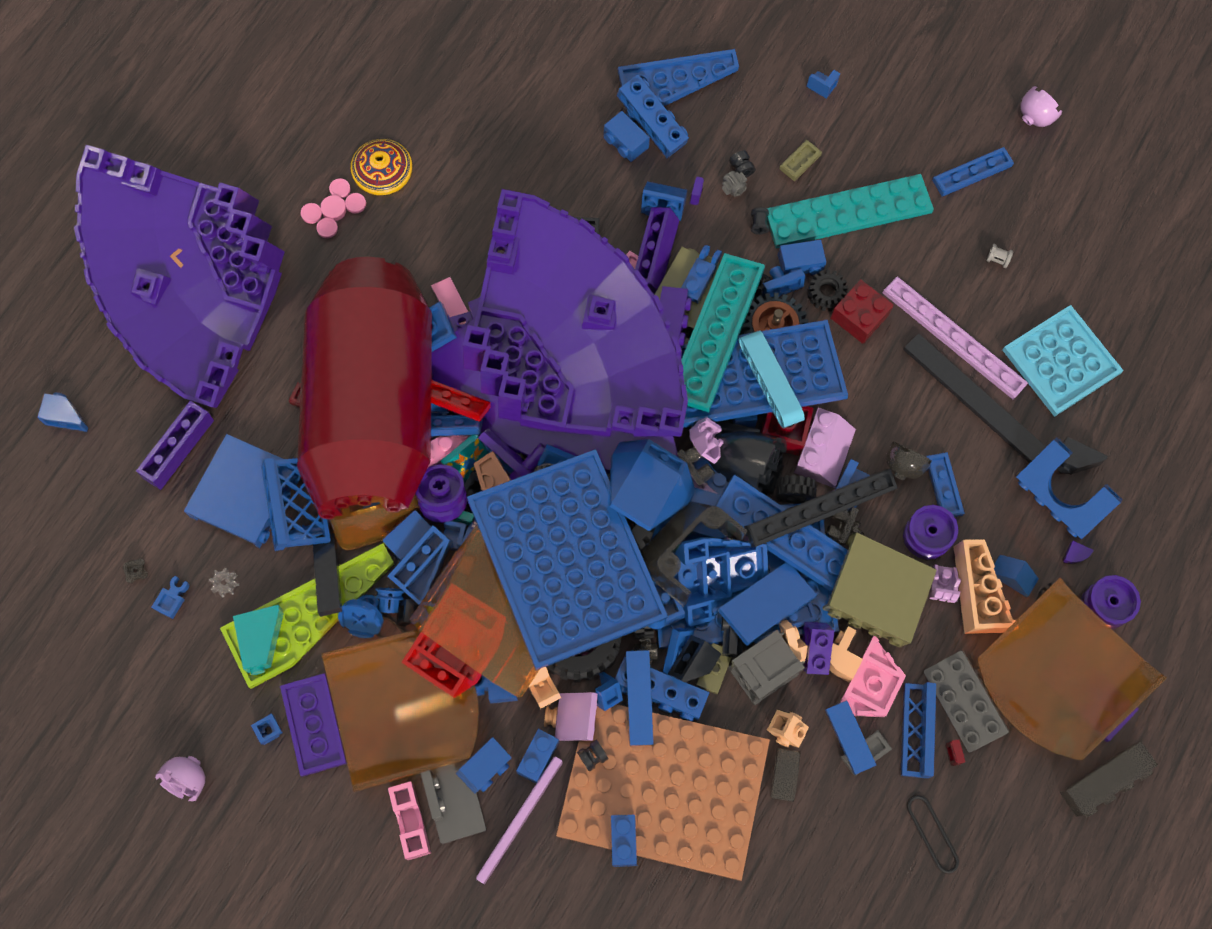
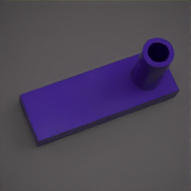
M489 428L478 437L521 477L535 471L546 447L544 444L539 443L524 460Z

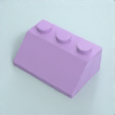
M818 407L794 473L810 477V479L835 488L856 429L840 415Z

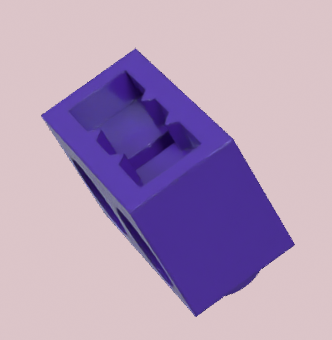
M804 622L802 641L807 645L808 652L803 664L805 667L803 670L807 674L829 675L834 629L827 623Z

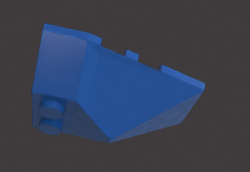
M702 537L682 542L673 555L675 590L685 612L684 619L688 627L713 620L715 618L714 615L719 613L718 610L721 606L768 575L767 544L751 548L749 541Z

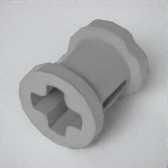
M993 244L986 261H993L1003 265V268H1007L1013 251H1006Z

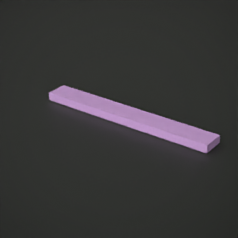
M898 276L884 289L883 294L1011 399L1014 400L1028 384L1026 380Z

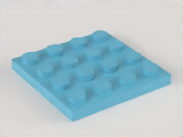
M1071 305L1002 349L1054 417L1124 371Z

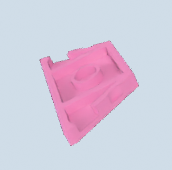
M873 636L853 680L849 683L840 703L848 701L854 716H887L906 676L900 667L895 665L891 655L888 652L886 653L880 645L878 638Z

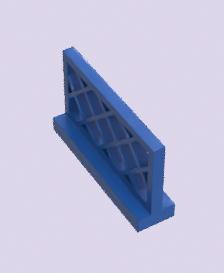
M267 458L264 459L261 465L275 551L284 550L286 547L329 543L331 541L327 519L321 518V522H319V515L315 519L306 512L310 504L314 503L311 497L302 491L305 484L303 483L298 488L289 481L295 473L300 476L297 467L293 466L297 465V458L283 460ZM278 466H287L292 470L287 479L279 474ZM285 485L296 491L290 500L282 495V488ZM298 494L309 501L304 509L292 502ZM289 505L300 513L294 521L285 515V510ZM302 515L313 522L307 531L296 524ZM316 524L323 529L324 537L316 538L309 531ZM292 527L303 534L300 540L290 541L288 532Z

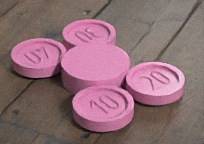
M336 179L331 182L329 190L332 196H328L322 201L321 208L317 204L309 203L301 209L302 219L306 223L313 224L318 222L317 232L323 238H331L336 235L338 226L335 221L342 219L346 214V210L351 213H360L366 207V200L363 195L359 193L349 195L350 185L344 179Z

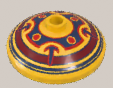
M376 139L365 143L355 152L351 161V173L355 183L362 190L374 195H387L400 190L408 182L412 174V160L408 151L398 142L389 139Z

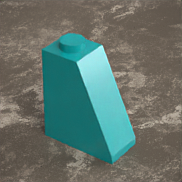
M279 605L233 616L243 670L251 673V675L264 673L265 669L271 668L284 614L283 609Z

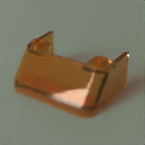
M415 493L409 508L401 509L399 512L386 511L381 504L351 512L348 507L340 508L343 511V516H335L329 520L339 546L344 550H352L383 541L413 511H417L422 518L423 514L420 511Z

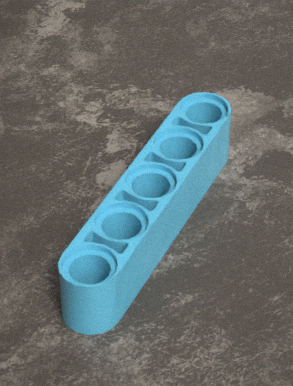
M759 330L739 338L741 350L780 426L786 428L804 421L805 417L802 407L763 333Z

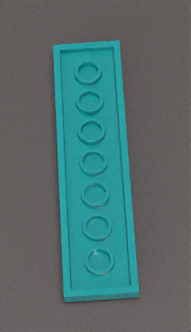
M918 174L767 208L769 210L767 223L775 248H780L782 245L812 241L931 214L934 208L922 175Z
M724 253L681 360L688 398L687 406L706 412L710 411L764 272V264Z

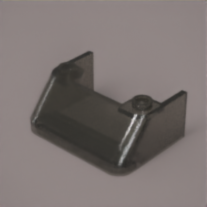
M689 502L640 551L652 580L683 607L687 604L691 591L674 578L680 570L681 562L672 552L701 522L710 529L720 530L730 540L744 541L748 532L717 506Z

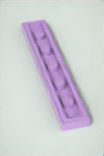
M556 756L551 760L477 875V880L484 885L563 764L562 760Z

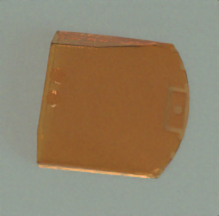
M475 526L409 620L419 631L488 680L521 698L540 669L535 670L479 528Z
M1061 578L978 657L984 684L994 703L1010 723L1040 746L1056 754L1078 760H1083L1167 679L1165 675L1147 663L1085 605Z
M423 628L322 653L354 792L451 765L471 757L477 737L479 714L475 685L456 698H453L401 663Z

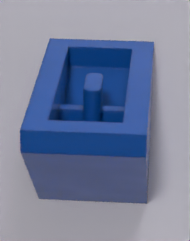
M999 555L994 563L997 579H1000L1001 582L1025 597L1030 595L1039 578L1026 561Z

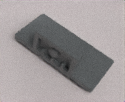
M963 650L924 670L928 681L936 683V695L969 753L1009 733V729L998 712L1003 707L981 669L974 670Z
M457 740L418 752L422 770L421 776L440 843L445 844L486 831L477 792L474 794L456 775V772L468 761L463 741Z

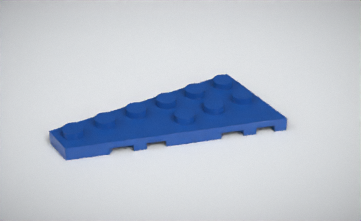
M735 49L621 66L618 67V75L621 87L636 75H639L641 79L644 78L648 82L653 94H657L663 102L662 105L666 106L738 71L739 64ZM626 108L627 116L632 121L636 120Z

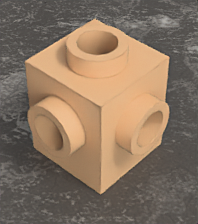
M777 710L767 731L777 738L776 742L784 747L792 745L799 748L809 727L801 721V716L793 712L786 713Z

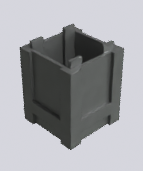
M776 630L732 660V665L728 667L754 706L796 678L799 672L805 668L803 666L805 661L800 662L783 639L784 632L780 634Z

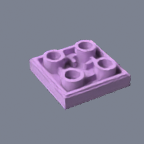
M560 693L561 698L558 703L555 738L559 739V741H593L597 693Z

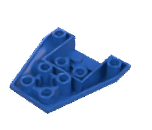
M650 439L619 442L611 456L609 504L611 508L650 531L690 502L695 492V487L685 461Z

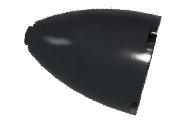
M753 431L717 433L714 438L723 440V444L720 447L721 457L713 464L708 460L713 469L726 477L727 482L730 481L733 475H736L764 495L768 493L773 494L777 486V479H780L784 465H782V452L785 453L787 451L786 440L774 435Z

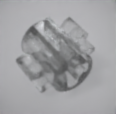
M224 568L221 572L215 570L214 577L209 579L214 584L211 590L214 593L219 590L221 597H224L225 593L229 592L233 595L234 587L239 586L238 582L233 580L237 577L235 572L229 574L227 568ZM223 579H225V581H226V583H227V584L224 585V586H223V584H222V582H221Z

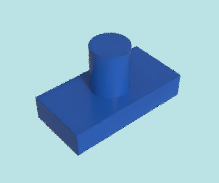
M780 266L772 268L769 273L773 280L763 283L762 296L764 297L767 293H770V297H773L774 293H779V296H782L783 294L803 288L805 274L800 269L785 275Z

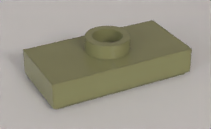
M806 140L780 165L779 169L795 182L821 156L822 151Z
M712 643V646L721 653V656L710 674L699 677L696 686L718 694L732 657L722 656V647Z

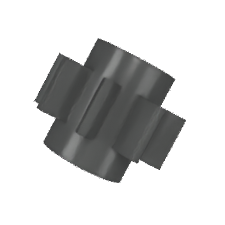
M731 171L723 177L722 184L724 186L721 188L726 195L739 196L747 188L745 186L747 178L742 172L739 174L738 172Z

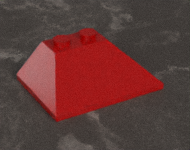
M452 584L401 663L453 698H456L477 684L497 653L504 636L506 617Z

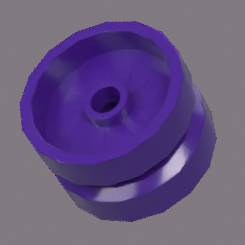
M440 464L427 468L416 491L420 511L426 518L434 522L443 523L456 519L463 513L467 505V495L462 475L457 469L448 465Z
M937 505L923 506L913 514L905 525L903 532L904 543L908 550L918 558L925 560L937 559L944 555L956 541L958 525L952 513L944 507Z
M1117 575L1105 576L1086 589L1081 599L1082 613L1087 621L1096 628L1103 630L1116 629L1134 619L1139 612L1141 604L1139 592L1134 584L1126 578Z

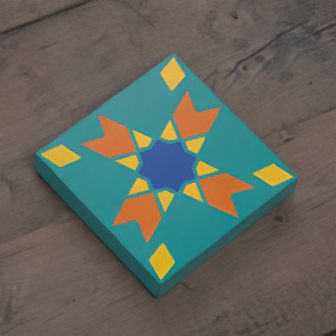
M471 435L444 457L441 463L442 465H448L457 469L462 475L465 484L471 472L476 470L474 463L486 456L488 452L478 436Z

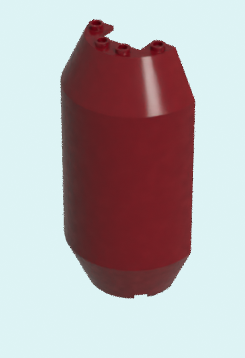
M356 257L336 264L334 269L328 273L305 311L297 469L319 516L323 519L343 516V511L340 508H348L349 505L369 506L371 503L379 502L389 512H399L401 509H408L431 462L432 312L411 272L397 262L395 265L385 262V258Z

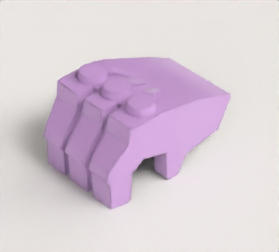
M705 417L689 429V437L700 455L715 464L721 457L720 447L723 444V440H717L714 437L717 433L721 432V426Z
M933 565V568L937 571L929 591V599L947 600V602L951 603L957 602L961 592L958 591L961 579L958 577L957 568Z

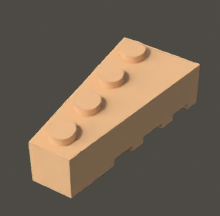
M962 540L954 546V555L958 577L961 579L959 591H961L960 602L964 633H1007L1018 628L1016 621L1012 619L1009 611L1011 609L1009 602L1005 600L1001 590L1003 586L995 574V565L985 540Z

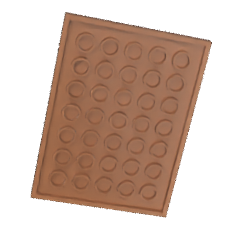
M616 704L604 711L597 706L593 741L597 739L609 759L604 763L596 764L595 769L589 772L577 751L582 748H588L593 741H579L556 836L612 850L611 815H635L637 856L742 881L770 739L652 713L654 745L630 746L628 707Z

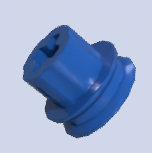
M375 588L377 591L375 598L379 599L378 610L383 613H399V601L404 600L402 596L404 591L397 588Z

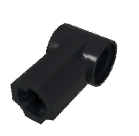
M722 617V656L738 657L742 654L743 641Z

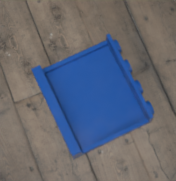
M226 434L184 512L192 519H200L255 544L257 548H260L262 543L265 544L267 542L271 528L261 465L264 459L273 458L274 460L283 459ZM278 466L279 474L287 479L292 470L287 466ZM295 473L289 481L297 485L301 476ZM285 485L282 488V495L290 499L292 488Z

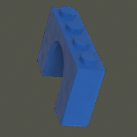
M1055 438L1016 477L1019 479L1018 483L1026 491L1030 490L1035 495L1034 499L1040 505H1046L1051 510L1050 514L1057 521L1060 522L1062 520L1068 526L1066 529L1071 535L1082 539L1116 508L1123 499L1105 484L1091 499L1083 504L1069 505L1060 501L1053 493L1051 487L1052 475L1073 452L1058 438Z

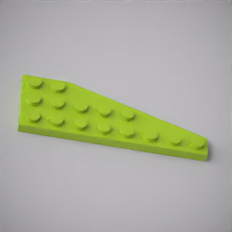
M384 543L339 566L342 605L346 601L363 596L394 565ZM315 579L255 609L259 610L279 605L284 613L271 668L265 669L264 673L251 675V673L243 670L234 621L220 628L250 689L292 668L339 620L338 613L319 616Z

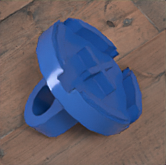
M363 595L358 599L346 601L342 605V612L338 613L341 626L348 628L350 634L359 638H371L378 634L383 627L384 621L382 614L378 610V598H375L373 595Z

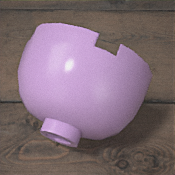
M1034 86L1022 99L1021 112L1024 115L1022 119L1029 126L1033 124L1037 127H1045L1055 122L1061 116L1062 111L1058 112L1056 110L1059 105L1044 90L1038 92L1036 91L1037 87Z
M188 756V758L174 757L166 761L157 772L155 778L156 780L161 778L162 782L160 785L176 797L182 799L184 794L190 797L188 801H196L204 787L206 777L203 769L199 766L200 762L196 758Z

